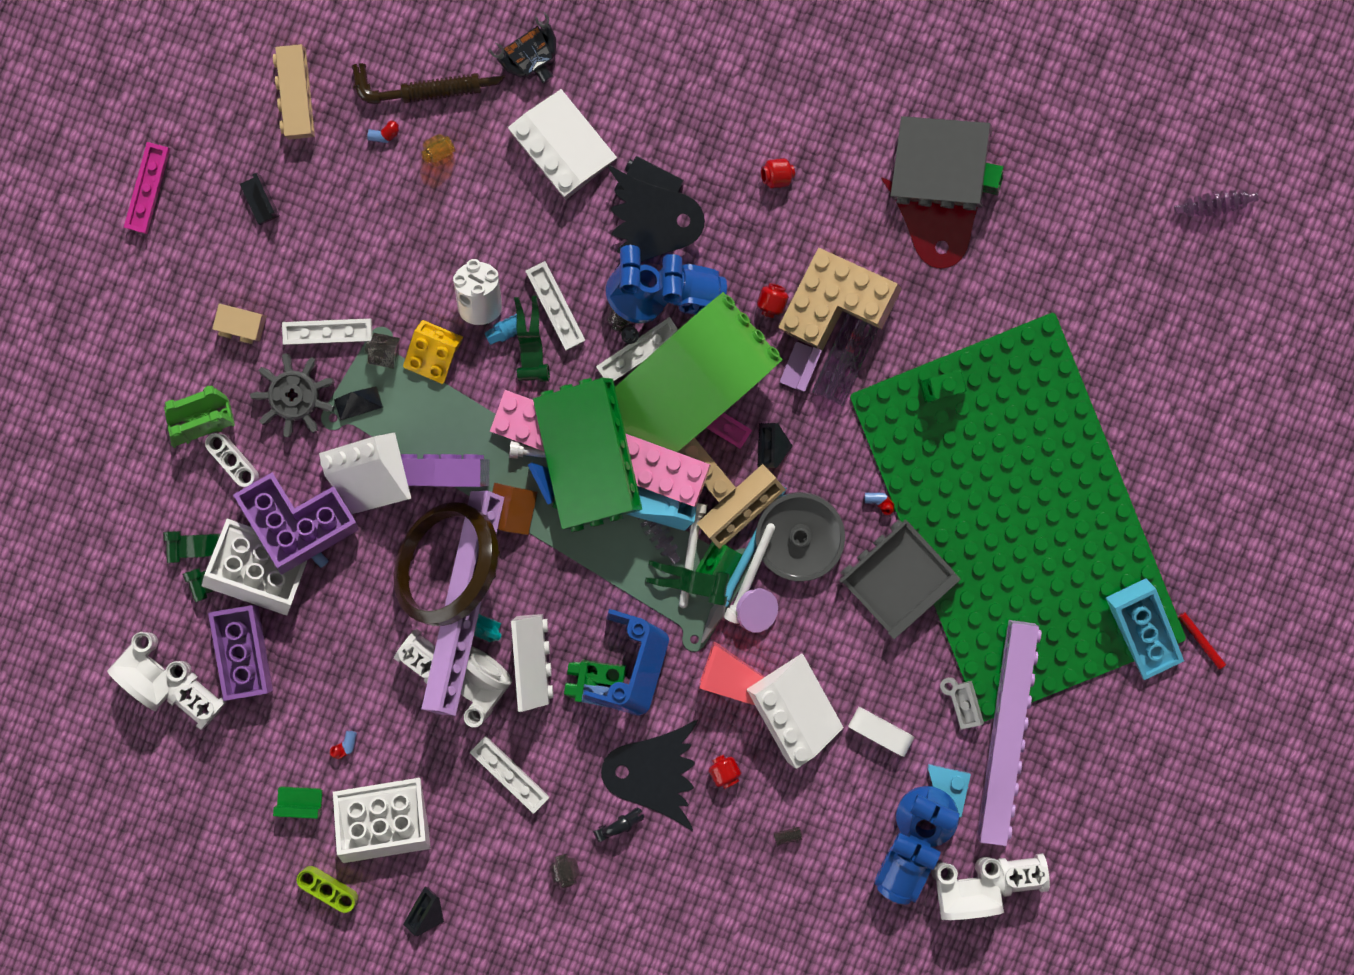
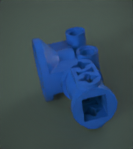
M626 245L620 249V264L606 283V297L611 308L620 317L633 323L653 321L660 315L668 303L678 305L681 312L696 315L722 292L727 294V280L725 277L719 276L717 270L693 264L682 265L681 256L668 254L663 257L662 269L658 271L650 265H640L641 250L635 245Z
M921 786L910 790L901 798L896 812V821L900 832L893 846L888 850L874 880L878 891L887 899L904 905L910 904V902L915 903L941 854V851L932 847L947 842L956 832L960 813L952 797L945 791L936 787ZM921 820H926L933 823L936 828L925 830L916 824Z

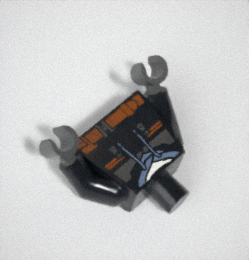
M543 12L545 15L544 21H538L536 15L534 17L538 26L505 48L495 43L498 46V51L493 53L492 50L488 49V52L497 58V61L507 72L520 78L526 76L528 79L537 75L541 82L545 84L554 77L548 67L554 63L553 57L556 55L557 50L556 37L549 24V17L546 12Z

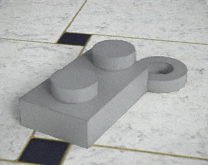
M947 677L943 679L940 688L944 694L951 695L960 728L966 729L984 724L972 681L958 684L954 678ZM946 683H951L953 689L948 690Z

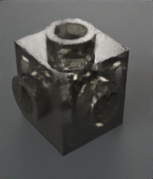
M373 333L371 341H367L365 346V354H368V364L394 369L399 356L400 338Z

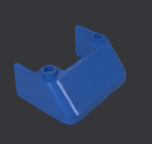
M609 609L607 620L627 625L629 637L641 642V646L629 684L622 682L612 684L608 690L607 697L585 690L583 700L641 716L646 714L650 708L669 644V637L664 630L642 618Z

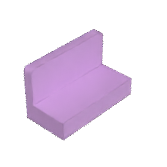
M796 342L780 383L805 392L822 350Z

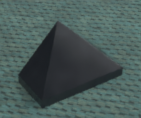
M377 386L350 392L334 399L340 421L383 408Z
M759 423L758 467L763 464L766 468H777L792 448V444L778 423Z
M426 886L403 923L417 937L444 922L440 898Z

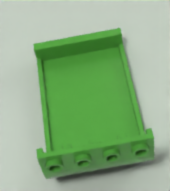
M722 292L615 387L625 434L678 452L746 394L783 359L780 357L778 350L770 346L765 340L763 333L755 329L750 323L749 317L735 306L734 300Z

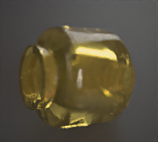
M437 134L423 142L421 156L426 164L431 163L434 167H439L453 159L455 147L448 136L444 137L442 134Z

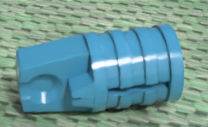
M517 313L494 324L493 328L485 332L490 345L499 341H506L517 335Z

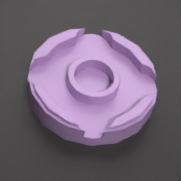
M762 588L747 591L737 604V620L743 628L751 632H762L768 629L778 615L777 599L771 592Z

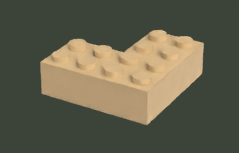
M818 247L778 328L784 333L823 351L842 311L882 329L902 289L898 283Z

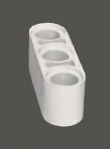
M214 433L206 438L205 446L207 450L239 486L247 487L258 481L259 474L226 435ZM217 437L222 440V446L218 450L213 446V442ZM231 454H234L237 458L234 466H230L228 463V457ZM245 471L251 474V480L248 483H245L242 479Z
M858 707L848 727L903 757H905L915 738L861 707Z

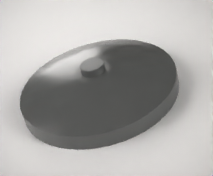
M793 492L783 495L767 506L758 521L756 529L757 547L766 526L769 523L775 525L774 533L762 560L771 571L780 577L793 581H809L819 578L829 572L842 555L845 545L843 521L834 506L818 495L808 492Z

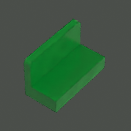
M712 542L698 565L696 572L715 576L717 571L730 574V580L742 554L726 545L719 549Z
M280 786L278 788L277 805L273 808V816L318 819L322 815L323 790L321 788Z

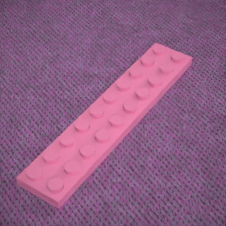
M505 390L490 432L544 451L533 400ZM626 434L637 486L696 507L711 465Z

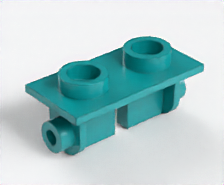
M478 614L474 636L488 642L499 641L501 633L498 629L501 623Z

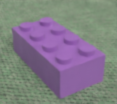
M252 604L209 612L223 701L262 695L273 691L259 607Z

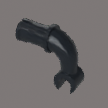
M635 808L628 814L619 816L618 820L609 826L604 824L599 829L594 830L593 833L597 841L601 842L611 836L629 832L632 826L644 820V814L638 816L642 810Z

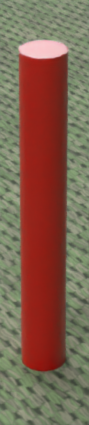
M1186 612L1181 613L1178 618L1217 668L1222 669L1225 667L1226 663Z

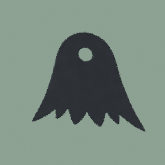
M608 165L612 175L624 188V190H615V193L622 200L626 201V203L611 208V211L617 217L625 221L612 232L613 236L627 240L618 248L617 253H620V249L623 246H638L641 250V263L658 255L687 247L700 237L704 229L705 219L701 207L694 199L685 194L640 181ZM686 214L689 216L690 224L687 227H680L678 225L677 218L679 215Z
M698 720L667 734L626 744L611 751L604 759L601 769L602 780L606 788L621 799L662 813L693 831L688 818L679 807L688 806L689 804L678 793L694 789L692 783L680 774L692 768L695 762L680 755L691 747V744H682V742L694 729ZM624 765L628 768L629 774L626 778H619L616 775V768L618 766Z

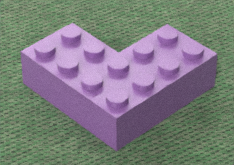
M401 454L408 486H489L490 459H484V455L463 454L462 459V455L423 454V459H417L418 454Z
M273 472L233 494L280 575L359 530L356 521L334 486L296 508L291 504Z

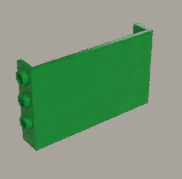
M592 378L580 380L579 385H564L559 387L560 391H544L540 393V397L534 398L533 402L562 529H571V532L584 530V525L590 524L591 527L603 525V520L610 519V522L624 519L623 515L643 510L613 378H600L593 381Z

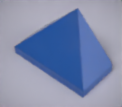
M535 463L528 464L547 504L553 503L555 496L549 469Z

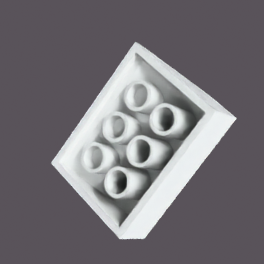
M562 89L523 114L508 127L512 135L565 200L617 159L615 154Z
M395 433L374 436L319 453L325 477L332 487H335L351 514L411 499Z
M226 519L205 572L202 587L287 616L307 560L280 575L253 528Z
M543 614L516 616L511 621L518 712H523L548 705L550 699L554 698L553 685H549L548 677L552 676L551 663H547L546 656L550 654V643L545 641V632H548V619H544Z
M802 653L746 689L787 763L796 769L814 758L844 728Z
M420 778L333 792L337 856L343 863L430 849L429 827Z

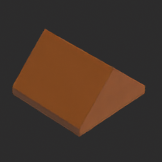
M494 483L492 493L504 497L498 530L529 535L538 492Z

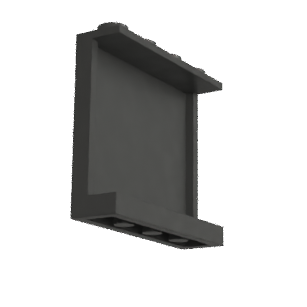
M901 116L891 197L897 200L896 203L909 205L910 201L919 202L918 205L927 207L935 203L941 204L940 207L954 208V205L963 206L965 210H976V207L983 208L981 200L989 139L992 137L993 131L991 123Z
M898 519L890 527L891 532L886 537L882 534L873 542L875 547L868 552L865 549L857 557L859 561L853 567L849 564L840 572L842 575L840 582H843L886 628L893 639L898 637L961 580L906 519L902 522Z

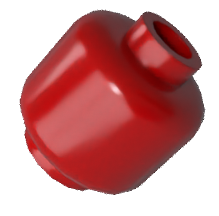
M786 158L767 160L764 166L761 167L762 182L769 188L788 187L791 184L792 178L795 177V168L793 165H790Z
M772 283L762 287L757 300V307L762 310V315L774 318L775 315L784 313L789 299L784 287Z
M723 754L712 760L713 765L709 767V773L717 787L723 786L726 789L740 781L741 770L734 757L729 756L725 758Z

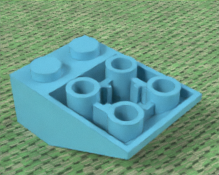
M637 486L643 510L627 514L685 531L695 522L697 505L693 507Z

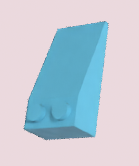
M1147 579L1106 597L1113 617L1143 680L1184 662L1158 592Z

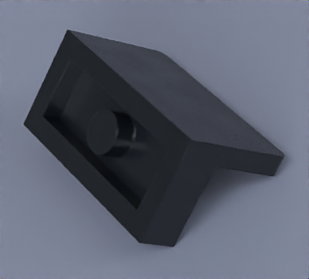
M254 173L252 174L253 178L241 183L240 186L258 225H262L280 215L262 176Z

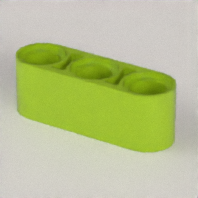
M314 866L305 867L297 876V884L301 889L340 912L347 913L351 911L358 902L356 891ZM305 873L313 876L312 883L305 881ZM323 885H330L333 892L331 894L325 893ZM342 896H348L352 904L345 905L342 902Z

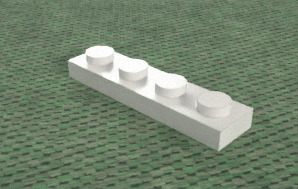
M546 261L526 270L565 350L567 351L586 341Z
M669 317L640 336L635 343L627 345L596 367L603 378H613L614 382L640 365L678 329Z
M372 319L282 322L283 345L373 341Z
M487 736L470 751V754L533 814L549 799L550 796Z

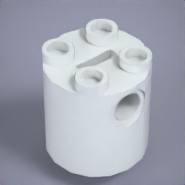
M471 259L467 264L458 269L453 277L457 307L463 320L474 325H484L498 318L502 311L498 271L491 265Z

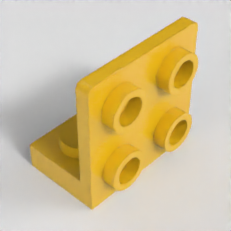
M422 320L414 330L403 367L443 384L454 353L461 345L463 337Z

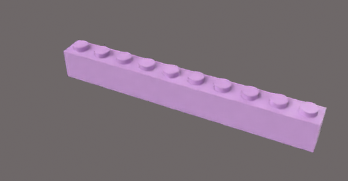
M471 491L468 505L485 514L497 533L504 497L490 491ZM466 517L463 523L445 606L456 600L468 586L478 561L479 544L477 533L472 523ZM481 602L473 611L459 621L440 626L422 710L441 715L456 716Z
M1008 620L977 830V839L980 843L1007 846L1008 839L1010 840L1012 837L1010 820L1015 816L1013 800L1014 796L1018 795L1019 784L1016 783L1017 774H1020L1022 770V762L1019 761L1020 753H1023L1025 749L1023 733L1028 728L1026 713L1027 709H1030L1032 702L1029 692L1030 687H1033L1035 682V674H1032L1033 665H1037L1038 652H1036V645L1041 641V630H1039V626L1035 623Z

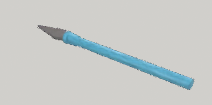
M784 491L781 495H779L777 498L783 496L784 493H785V491ZM756 530L728 582L726 605L715 604L710 609L701 643L707 639L725 615L726 607L729 605L728 601L731 600L733 591L757 547Z

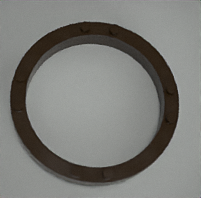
M450 502L427 511L410 528L401 543L396 557L394 589L400 606L411 618L430 626H445L467 616L482 601L493 579L496 578L495 572L498 556L500 555L496 532L487 516L465 503ZM453 516H465L474 526L479 544L478 561L472 579L461 595L452 603L441 609L424 611L414 601L409 587V567L414 559L413 553L425 533L436 523Z

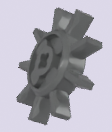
M288 353L282 354L284 372L278 376H275L269 369L261 367L258 371L271 382L269 391L251 393L250 398L255 400L268 399L272 409L263 415L259 422L262 425H266L277 415L285 418L283 434L284 437L290 438L293 433L295 420L303 419L307 428L312 433L319 431L311 414L316 407L324 411L334 412L335 407L332 404L319 400V390L330 387L335 381L333 378H325L315 383L310 374L316 367L317 360L311 357L306 362L303 371L299 372L293 370L290 355ZM290 393H298V398H294V400L289 396Z

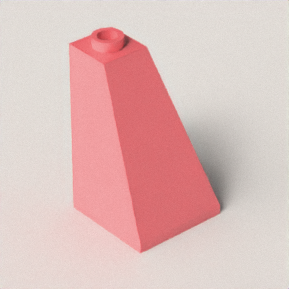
M713 642L699 682V688L755 705L746 689L765 676L718 643Z

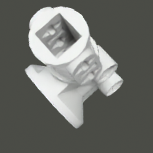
M415 629L398 649L393 659L397 662L402 661L422 676L427 684L436 646L421 636L422 632ZM472 646L461 695L473 702L468 710L465 711V723L470 727H478L491 715L493 707L511 685L512 679L509 673L497 661Z
M139 632L135 634L132 638V644L107 670L108 674L123 689L149 709L156 711L168 699L167 702L172 706L176 704L198 723L196 727L200 730H203L227 703V701H223L222 697L218 699L197 681L198 676L192 673L189 663L175 661L170 663L165 670L148 655L158 646V639L153 633ZM145 636L149 640L146 648L141 644V640ZM178 665L183 668L181 677L175 674V668ZM191 690L190 696L192 698L186 699L187 693L185 691ZM209 704L207 708L209 712L203 713L204 707L202 705Z
M1043 853L1036 854L1034 858L1007 861L1006 858L998 860L989 857L979 858L975 864L978 878L957 880L958 873L956 868L944 862L937 863L931 871L932 877L936 880L942 920H961L999 915L1004 913L1002 895L1003 897H1008L1013 892L1038 889L1040 892H1048L1050 888L1049 871ZM990 862L992 869L989 873H986L985 867ZM943 868H947L948 875L942 879L941 871ZM1014 873L1015 877H1012L1010 880L1009 877L1012 876Z

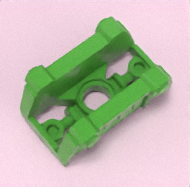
M207 386L202 392L178 401L168 400L165 402V418L173 448H177L176 446L183 443L189 444L194 439L216 431L222 432V429L229 426H235L229 399L213 386ZM226 405L227 407L222 409L220 412L216 411L217 408H220L222 406ZM182 421L187 422V423L182 424V425L172 426V425H174V424H176V423H179V422H182Z

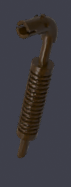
M359 63V67H357V64L352 65L355 83L353 89H356L357 95L361 100L369 104H380L381 101L403 98L405 104L411 103V100L419 102L420 99L421 101H424V99L427 101L429 98L433 100V97L435 99L438 97L441 99L442 96L446 98V95L448 97H451V95L455 97V94L463 96L464 93L468 95V92L470 94H473V92L477 94L481 93V87L499 85L505 78V75L479 78V74L474 73L471 76L467 74V77L465 75L463 77L459 75L458 78L454 76V79L452 77H449V79L445 77V80L441 78L440 81L437 78L436 81L432 79V82L430 80H427V82L423 80V83L421 81L417 83L416 81L414 84L410 82V85L408 83H401V89L379 92V90L372 91L370 83L368 84L366 64Z

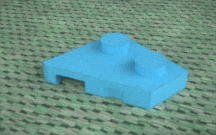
M928 764L927 768L932 787L939 788L949 794L957 805L958 812L960 813L959 817H962L971 774Z

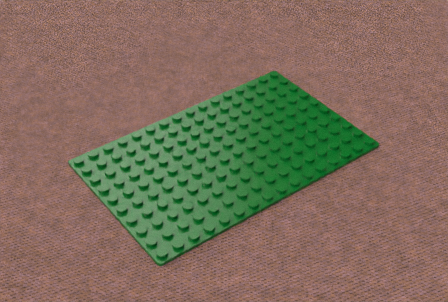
M1055 313L1047 314L850 395L851 402L889 496L894 503L898 518L901 522L906 519L961 579L933 605L964 682L972 681L983 721L990 720L995 715L1008 620L1035 623L1039 626V630H1041V641L1036 645L1038 662L1037 665H1033L1032 674H1035L1034 686L1030 687L1029 692L1032 702L1134 662L1106 597L1141 580L1147 579L1156 588L1177 644L1185 641V633ZM962 370L967 388L966 392L926 402L920 381Z

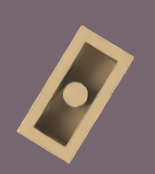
M219 304L212 329L219 331L218 336L231 339L232 335L240 336L239 341L253 344L254 340L260 342L267 316Z

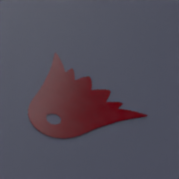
M881 178L891 193L892 181ZM910 201L909 205L897 203L908 227L916 252L925 263L935 268H949L963 258L968 249L978 207H976V210H965L963 206L954 205V208L940 207L941 204L932 203L930 207L918 205L919 202ZM939 241H945L948 244V251L944 254H939L935 249Z

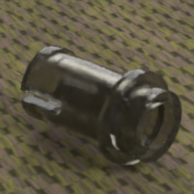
M792 826V829L774 832L777 847L792 842L799 843V840H803L800 827Z

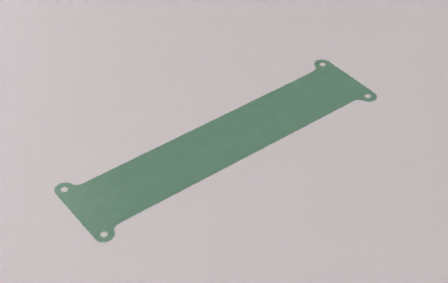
M377 327L373 330V341L364 343L328 402L335 407L334 412L324 410L322 412L321 421L327 429L337 430L343 425L351 424L372 437L395 433L400 454H418L417 459H423V454L462 455V459L463 454L484 455V459H490L489 486L455 488L470 496L471 491L492 492L494 483L538 492L529 531L530 534L680 625L683 630L682 641L686 649L695 652L701 650L706 645L715 630L714 628L707 639L701 643L710 609L715 605L708 602L709 597L689 593L688 606L681 608L679 606L680 589L662 587L645 582L646 577L680 579L679 576L665 573L648 564L649 560L666 565L685 567L689 532L627 514L623 515L624 519L613 522H610V519L603 520V525L591 527L590 524L584 525V530L571 532V529H562L558 510L552 507L553 503L547 504L528 467V464L535 463L548 468L546 458L526 455L518 457V459L509 458L512 439L490 432L495 413L446 383L441 384L403 367L405 358L397 354L393 348L394 337L392 332L386 327ZM381 334L386 337L384 343L377 341V337ZM377 386L383 408L340 421L334 399L350 392ZM330 414L337 415L338 419L336 422L329 420ZM699 538L697 540L693 571H696L710 546ZM745 548L736 551L743 555ZM754 554L736 585L731 600L728 601L729 605L741 588ZM692 635L698 636V643H691L690 637Z

